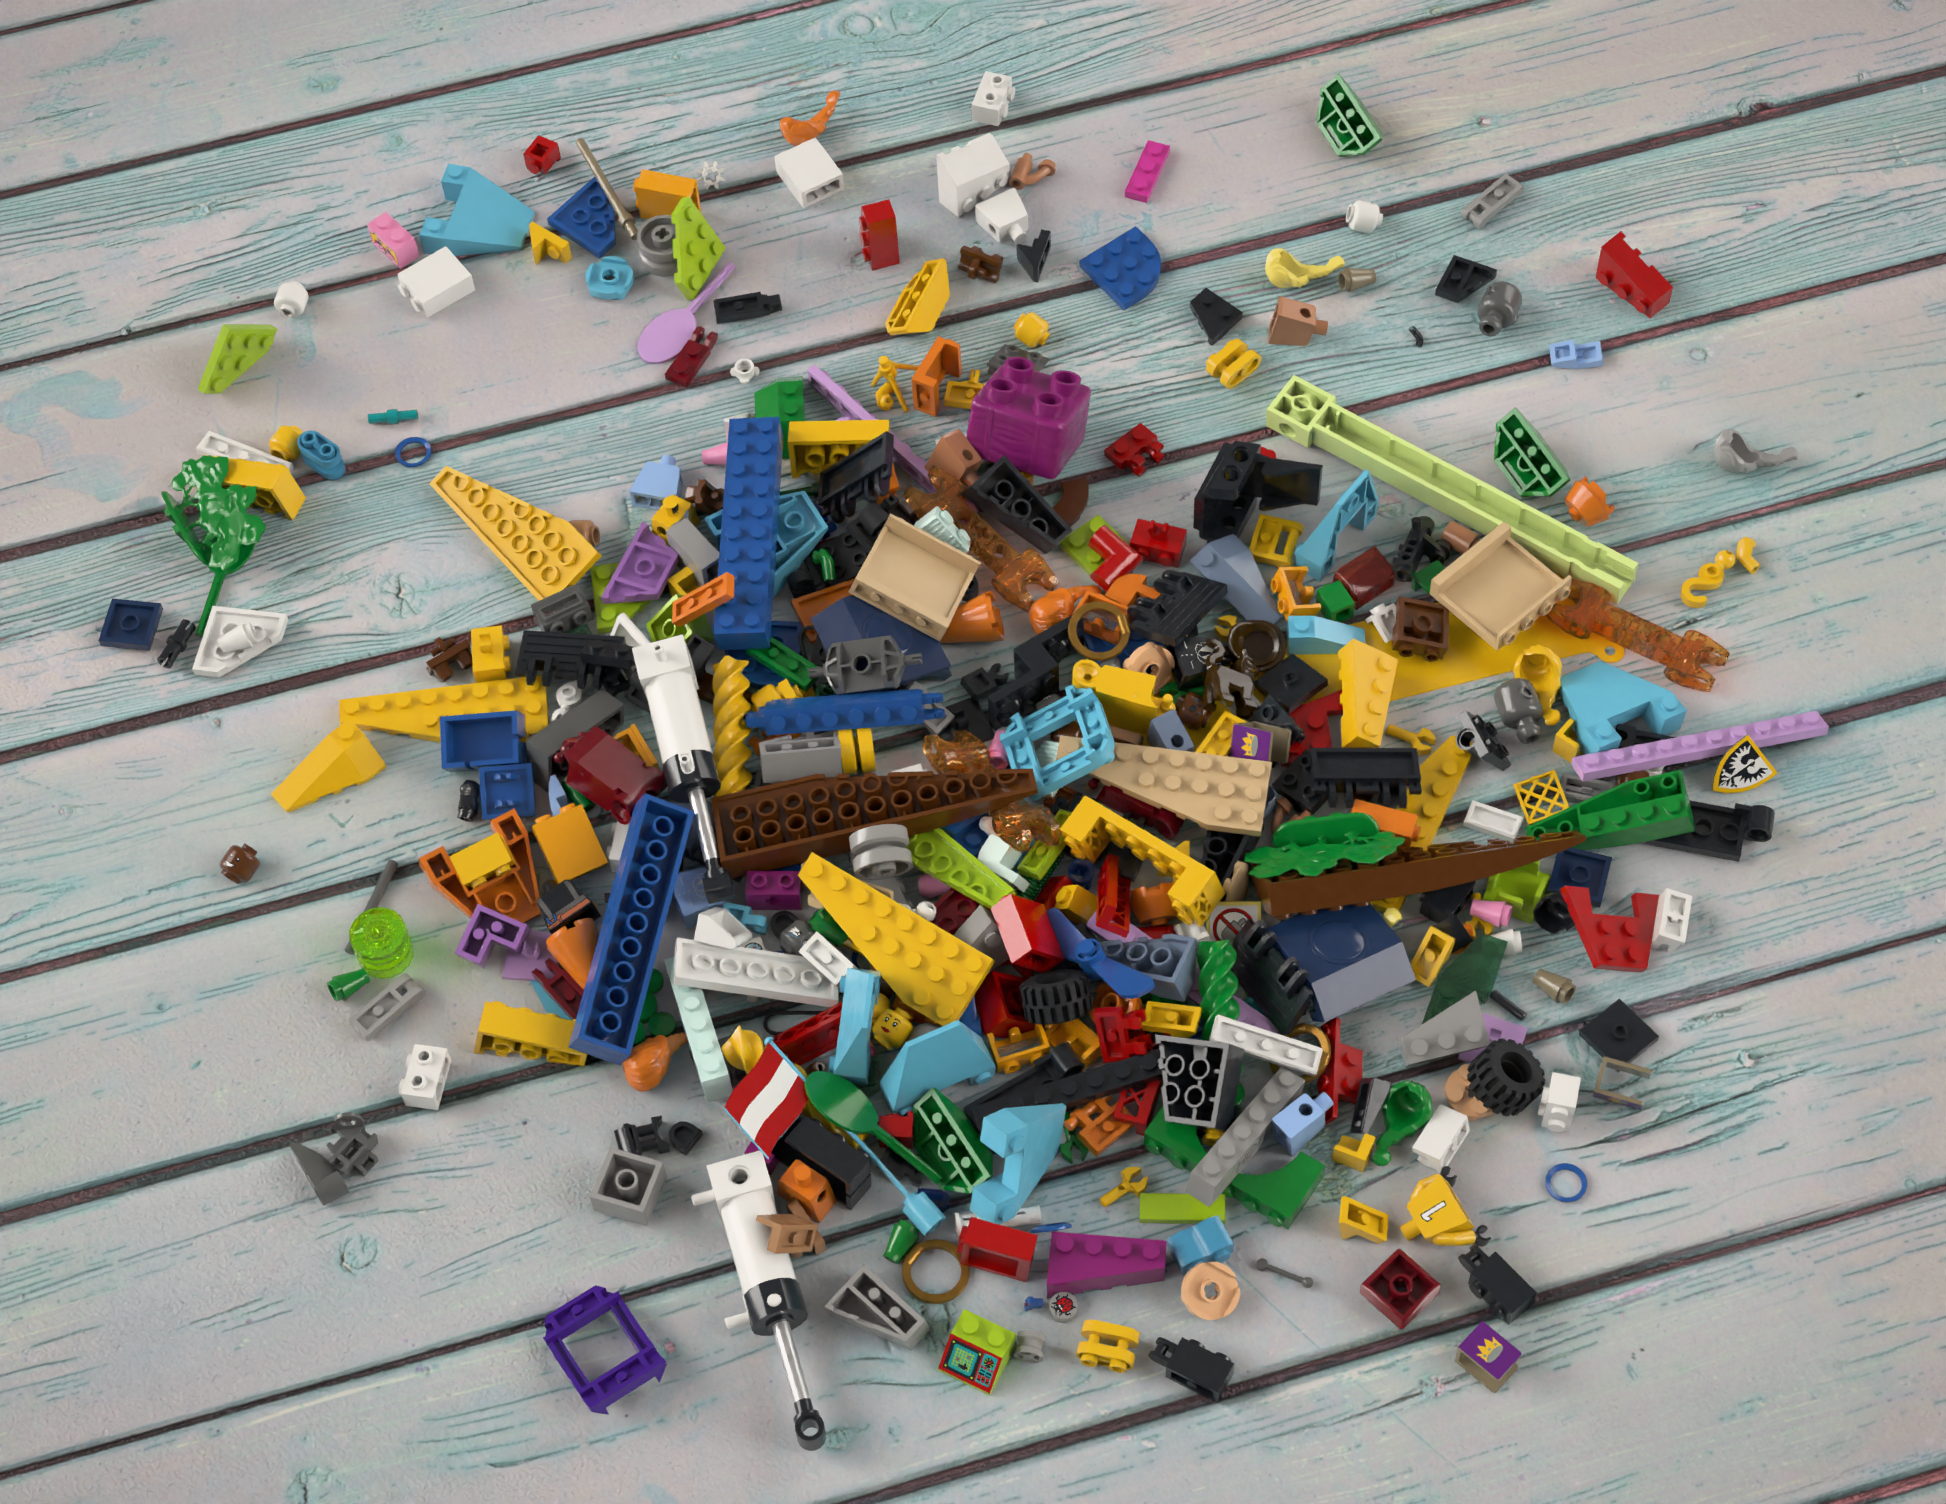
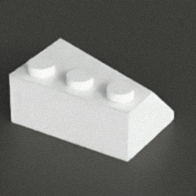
M991 133L969 141L966 147L960 148L956 146L951 149L949 154L945 155L942 152L936 155L939 202L958 218L964 213L971 211L976 204L983 199H987L998 188L1005 186L1010 179V164Z

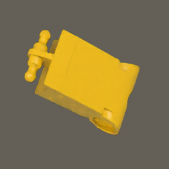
M1088 659L1076 662L1073 667L1072 685L1076 689H1088L1089 687L1092 689L1103 706L1108 724L1148 734L1152 719L1172 709L1176 710L1171 694H1165L1163 699L1154 697L1156 676L1108 665H1104L1101 668L1096 662Z

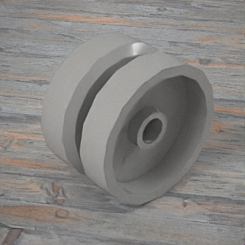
M659 215L646 220L637 232L641 264L649 273L661 277L674 276V273H678L677 259L673 258V239H676L675 224H672L670 215Z
M881 824L860 829L849 836L851 853L856 856L853 859L855 877L864 880H881L902 875L913 868L911 851L906 849L909 845L907 828L903 825Z

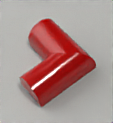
M1106 525L1101 526L1089 541L1088 546L1105 560L1090 575V578L1106 592L1115 580L1130 574L1143 562V556Z

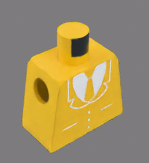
M673 494L664 498L663 505L653 516L652 532L656 536L659 535L665 541V544L669 546L666 530L674 523L687 518L697 527L700 520L690 502Z

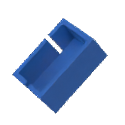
M515 710L440 717L442 769L449 772L474 771V768L479 770V767L526 763V743L521 741V738H526L525 715Z

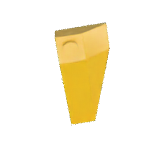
M348 719L329 733L271 793V796L289 813L318 801V798L327 794L334 793L335 795L341 793L343 788L353 784L359 786L368 782L384 770L386 764L366 735Z

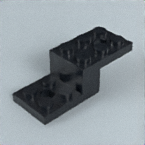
M1072 615L1013 649L1016 680L988 696L989 724L995 731L1001 727L1009 726L1012 723L1010 717L1017 712L1020 715L1029 714L1035 709L1037 702L1052 693L1059 694L1058 664L1067 656L1078 653L1072 646L1068 635V626ZM1081 617L1077 623L1076 632L1079 641L1084 646V618Z

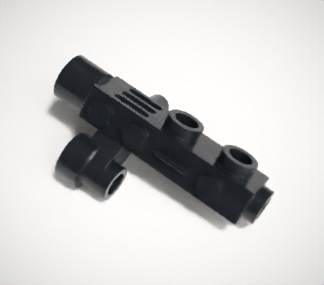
M1420 516L1411 519V530L1405 543L1399 545L1398 557H1394L1392 561V572H1394L1396 581L1411 582L1423 554L1429 558L1431 564L1438 560L1443 565L1450 557L1452 552L1451 544L1444 539L1435 541L1431 538L1435 524L1430 517Z

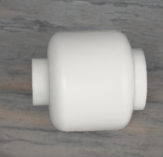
M1357 200L1354 204H1350L1346 214V223H1349L1350 229L1366 234L1372 233L1376 227L1379 228L1383 220V214L1380 213L1379 206L1376 203Z
M298 282L283 283L280 285L274 299V306L284 317H298L304 312L309 298L308 292Z

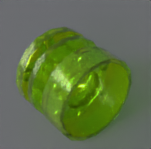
M379 907L362 912L353 921L349 930V941L359 965L366 970L369 976L379 979L392 978L401 974L410 965L414 956L413 944L401 915L392 909Z

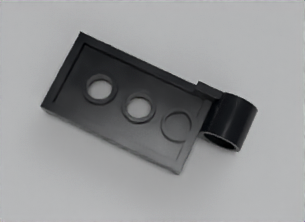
M1689 800L1695 831L1647 841L1645 844L1739 862L1743 839L1766 842L1772 838L1775 812L1772 808L1764 805L1749 806L1735 803L1734 808ZM1705 825L1710 831L1701 833L1696 829V826Z
M1068 1042L1061 1043L1048 1054L1034 1061V1067L965 1106L964 1113L979 1133L971 1107L1079 1074L1083 1071L1085 1065ZM1075 1107L1066 1109V1112L1072 1110ZM990 1149V1151L992 1152V1154L995 1155L996 1152H994L992 1149Z

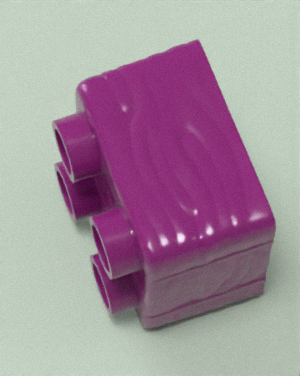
M1023 357L1007 358L1004 364L995 371L988 382L973 398L966 438L983 460L996 463L1005 455L1018 470L1047 479H1055L1084 441L1091 390L1088 386L1081 384V377L1074 372L1059 370L1049 375L1035 371L1034 363L1029 359Z

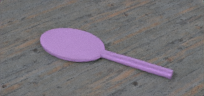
M728 262L686 309H673L664 312L646 326L638 341V353L643 361L649 364H661L677 357L689 339L691 340L692 333L696 330V319L693 314L736 268L733 262Z

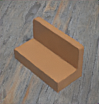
M794 1214L757 1215V1222L772 1227L767 1247L768 1251L775 1254L812 1252L818 1224Z

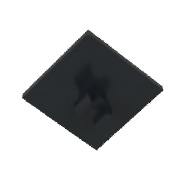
M972 697L945 707L954 715V719L937 736L947 756L994 739L995 733L979 702H975Z

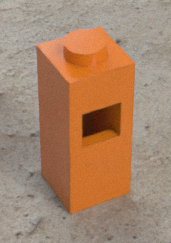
M1355 799L1351 813L1368 814L1377 822L1380 829L1379 832H1393L1395 837L1406 839L1397 848L1411 847L1412 841H1418L1421 830L1420 826H1416L1418 815Z

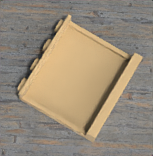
M890 513L848 593L940 641L981 562Z
M1504 521L1431 580L1430 587L1431 596L1497 651L1504 645H1510L1522 630H1528L1540 615L1545 616L1558 600L1563 601L1571 592L1570 585L1572 580L1570 575L1562 580L1510 537L1511 527Z

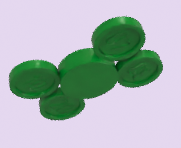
M654 968L632 1047L642 1043L646 1037L643 1024L648 1023L649 1032L654 1037L658 1035L668 1037L674 1033L676 1028L675 1019L670 1013L658 1012L657 1001L653 994L658 993L663 988L664 978L662 973Z

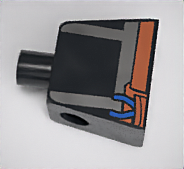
M551 879L542 885L544 894L537 899V904L551 935L566 926L567 930L576 927L574 922L577 920L592 918L595 921L601 917L591 899L570 880H564L557 884L555 880Z

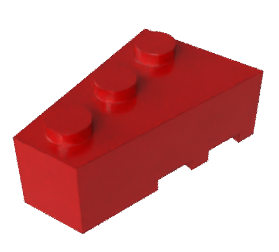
M890 200L861 206L859 237L864 247L862 248L864 261L870 263L872 271L900 264L896 216Z
M1620 231L1601 247L1595 278L1602 285L1614 291L1621 299L1633 305L1637 311L1652 318L1670 303L1673 286L1653 265L1650 267L1646 265L1639 257L1642 253L1637 248L1633 250L1623 240L1626 236Z

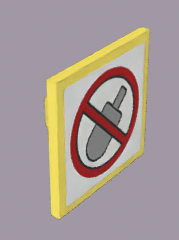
M1220 901L1206 920V931L1209 933L1211 941L1230 940L1228 944L1231 945L1248 919H1251L1254 923L1261 920V901Z

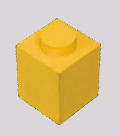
M1078 884L1063 886L1056 896L1057 902L1054 908L1059 909L1068 920L1076 925H1079L1081 922L1084 925L1087 924L1096 912L1097 896Z

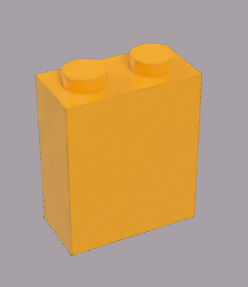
M642 169L639 178H636L634 181L633 191L636 192V207L639 208L640 218L650 219L659 215L671 216L682 197H690L701 212L696 179Z
M574 803L568 804L559 809L560 814L553 817L550 814L543 815L535 819L536 824L531 828L557 884L564 880H574L608 864L582 804L575 806Z

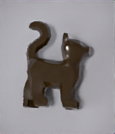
M1216 639L1206 640L1205 645L1213 649L1215 653L1210 654L1206 658L1207 673L1203 692V709L1215 712L1217 707L1215 701L1218 700L1224 701L1226 707H1231L1232 703L1235 702L1237 717L1249 720L1257 708V703L1252 700L1251 696L1255 688L1253 678L1258 676L1259 668L1255 666L1252 660L1247 658L1246 649L1242 650L1240 657L1235 664L1230 665V668L1217 665L1216 663L1224 658V646Z

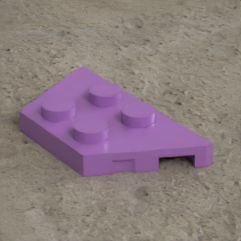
M641 523L601 596L602 603L612 604L658 600L668 583L667 579L671 577L679 562V555L675 550L667 546L659 535L656 536L649 529L647 523Z

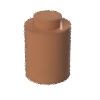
M1452 520L1443 531L1441 539L1448 541L1453 550L1463 555L1479 542L1480 535Z

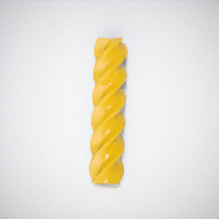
M729 655L724 656L719 663L712 665L714 670L712 684L715 695L713 700V713L715 717L713 733L716 742L714 757L718 777L721 781V788L715 794V797L744 791L745 787L752 780V774L744 766L752 755L751 750L744 743L746 737L751 733V728H747V723L743 719L751 707L749 702L743 697V693L750 686V682L743 675L742 671L749 664V661L736 660Z
M739 1025L722 1046L721 1050L726 1060L733 1067L744 1070L748 1074L758 1062L766 1046L763 1045L757 1033L750 1030H742ZM794 1064L804 1077L807 1078L805 1070L801 1066ZM810 1100L807 1101L802 1110L803 1117L807 1116L810 1119L815 1118L819 1120L825 1129L833 1134L841 1135L847 1141V1144L853 1148H860L844 1129L826 1119ZM871 1132L857 1134V1136L864 1142Z

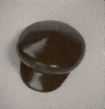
M1246 620L1235 624L1228 633L1227 651L1230 653L1231 661L1234 664L1240 657L1243 649H1246L1247 658L1254 662L1255 666L1259 668V672L1271 670L1285 656L1286 638L1283 632L1271 622Z

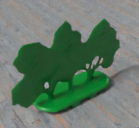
M203 455L198 460L189 459L184 461L181 472L172 480V489L184 492L181 504L168 492H161L167 505L164 512L175 523L172 527L175 533L187 543L194 555L204 565H208V557L203 549V546L211 548L209 567H221L225 571L238 561L240 545H251L260 541L261 535L265 532L266 525L258 515L245 513L246 509L255 501L257 486L242 488L241 485L232 484L227 489H224L222 483L229 470V458L223 456L214 458L211 455ZM189 484L190 487H189V489L186 491V490H185V486ZM195 486L197 487L196 494L189 501L188 499L191 497L189 492ZM195 499L199 500L198 503H192ZM188 506H196L200 511V515L197 520L190 524L183 510ZM196 526H200L207 531L201 542L193 530ZM213 538H218L216 542H210Z
M1337 812L1331 813V816L1316 818L1315 816H1307L1301 820L1282 823L1276 828L1272 837L1274 848L1268 846L1259 847L1252 852L1244 854V861L1260 864L1248 873L1256 878L1264 879L1279 876L1292 869L1298 870L1301 875L1316 877L1324 869L1336 866L1338 864L1337 861L1344 858L1356 863L1375 864L1397 851V846H1401L1406 839L1395 837L1393 832H1379L1380 829L1375 819L1365 813L1342 814Z

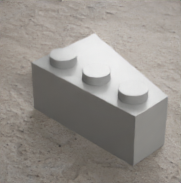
M837 730L818 733L805 732V736L794 739L787 735L759 742L763 783L775 784L814 774H825V777H836L837 774H842L841 746Z
M979 905L953 936L995 961L990 969L992 971L1010 958L992 912Z
M864 1264L824 1306L830 1316L909 1350H912L931 1330L922 1316Z

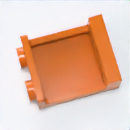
M937 337L911 379L915 410L934 417L937 416L940 411V383L946 374L958 378L962 374L960 344L951 339Z

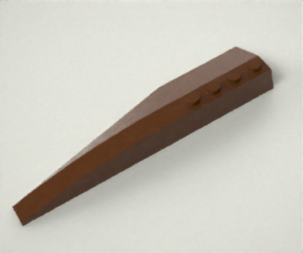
M1033 768L998 769L996 773L973 770V773L958 774L957 771H946V774H933V771L889 772L887 776H877L875 773H864V776H849V773L837 774V777H825V774H814L713 797L711 801L720 862L722 867L729 871L731 879L747 876V871H769L804 863L812 852L821 858L851 852L849 836L866 827L881 824L903 825L907 828L908 837L1014 803L1037 794L1038 789Z
M1578 831L1540 834L1539 840H1536L1534 836H1515L1514 842L1499 840V838L1487 839V845L1474 844V841L1428 845L1425 851H1423L1422 847H1403L1401 853L1395 851L1375 864L1356 863L1349 859H1340L1337 861L1338 864L1336 866L1324 869L1316 877L1301 875L1295 869L1282 873L1279 876L1264 879L1256 878L1253 875H1250L1264 910L1272 917L1274 916L1275 919H1286L1291 917L1290 914L1301 912L1302 915H1312L1317 913L1318 909L1327 908L1329 911L1342 910L1344 905L1354 904L1356 907L1370 905V901L1429 892L1483 879L1564 851L1585 842L1586 836Z

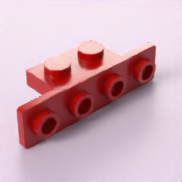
M1337 1017L1329 1020L1320 1028L1330 1041L1331 1055L1327 1067L1317 1081L1318 1095L1321 1092H1325L1334 1103L1333 1106L1324 1112L1325 1126L1337 1119L1338 1099L1356 1104L1362 1079L1363 1050L1340 1043L1341 1019Z

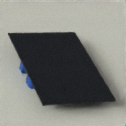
M1456 914L1433 926L1455 938L1451 954L1474 942Z

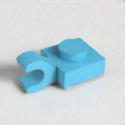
M725 902L723 908L727 909L747 929L757 934L766 935L769 924L765 923L766 917L752 915L751 907Z

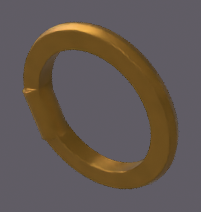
M1100 601L1090 602L1079 607L1072 615L1068 626L1069 639L1074 649L1083 657L1094 661H1106L1118 656L1125 649L1131 634L1126 614H1123L1114 605ZM1090 611H1105L1116 618L1121 639L1113 649L1106 652H1093L1085 648L1079 641L1076 632L1077 623L1084 614Z
M1304 1022L1297 1024L1289 1035L1283 1036L1292 1038L1302 1034H1311L1320 1041L1323 1051L1317 1075L1314 1077L1307 1074L1299 1076L1305 1080L1306 1084L1320 1076L1327 1067L1331 1055V1045L1327 1035L1320 1028ZM1269 1062L1270 1069L1273 1075H1275L1280 1067Z
M931 1239L915 1244L902 1259V1279L911 1295L926 1303L941 1304L955 1299L963 1292L969 1281L970 1267L960 1264L961 1254L957 1253L958 1247L945 1240ZM932 1249L944 1250L952 1254L959 1262L961 1276L956 1286L950 1291L943 1294H929L919 1289L913 1282L911 1267L925 1251Z

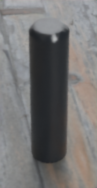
M1497 990L1491 992L1490 998L1517 1019L1523 1021L1526 1018L1527 1014Z

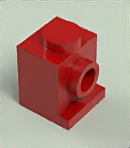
M540 135L535 138L523 154L525 165L533 174L541 172L546 175L553 164L561 159L558 143Z
M908 1111L907 1116L896 1113L879 1116L877 1125L906 1148L913 1149V1111ZM878 1138L879 1148H887L888 1146Z

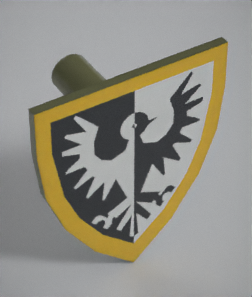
M1747 734L1729 748L1718 763L1713 777L1712 791L1723 793L1744 792L1762 785L1777 775L1778 772Z

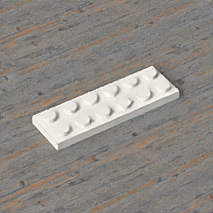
M677 938L674 985L832 1007L838 1004V987L804 956L744 947L728 949L684 938Z

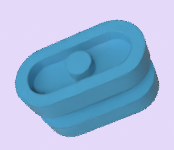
M306 431L298 437V447L306 466L328 480H336L344 475L345 465L340 449L336 444L316 431Z

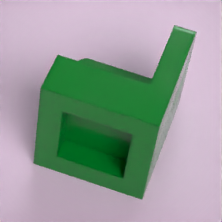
M1437 560L1418 571L1413 577L1411 588L1415 592L1423 588L1430 594L1431 580L1442 572L1445 567Z

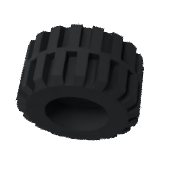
M1073 969L1048 971L1028 978L1019 986L1025 1020L1030 1023L1041 1025L1064 1023L1078 1019L1093 1009L1088 975L1083 971Z
M1504 1038L1497 1041L1494 1040L1468 1066L1467 1080L1471 1082L1469 1087L1471 1091L1475 1092V1098L1478 1101L1480 1100L1485 1108L1492 1109V1112L1495 1114L1501 1112L1503 1116H1509L1510 1114L1515 1116L1522 1112L1543 1091V1086L1545 1085L1543 1076L1545 1073L1539 1066L1541 1064L1540 1061L1535 1059L1534 1053L1531 1050L1525 1049V1046L1521 1043L1516 1044L1515 1040L1508 1039L1506 1041Z

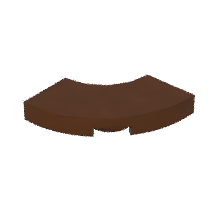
M1086 477L1062 483V498L1052 507L1069 527L1080 519L1085 507H1087L1089 486Z

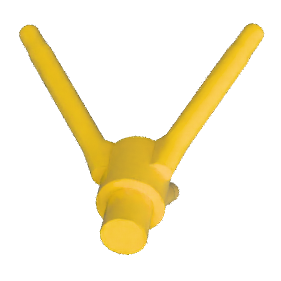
M881 356L879 358L878 373L871 382V386L874 387L882 376L890 380L903 411L908 412L906 402L895 377L897 376V369L917 371L919 366L892 362L887 356Z

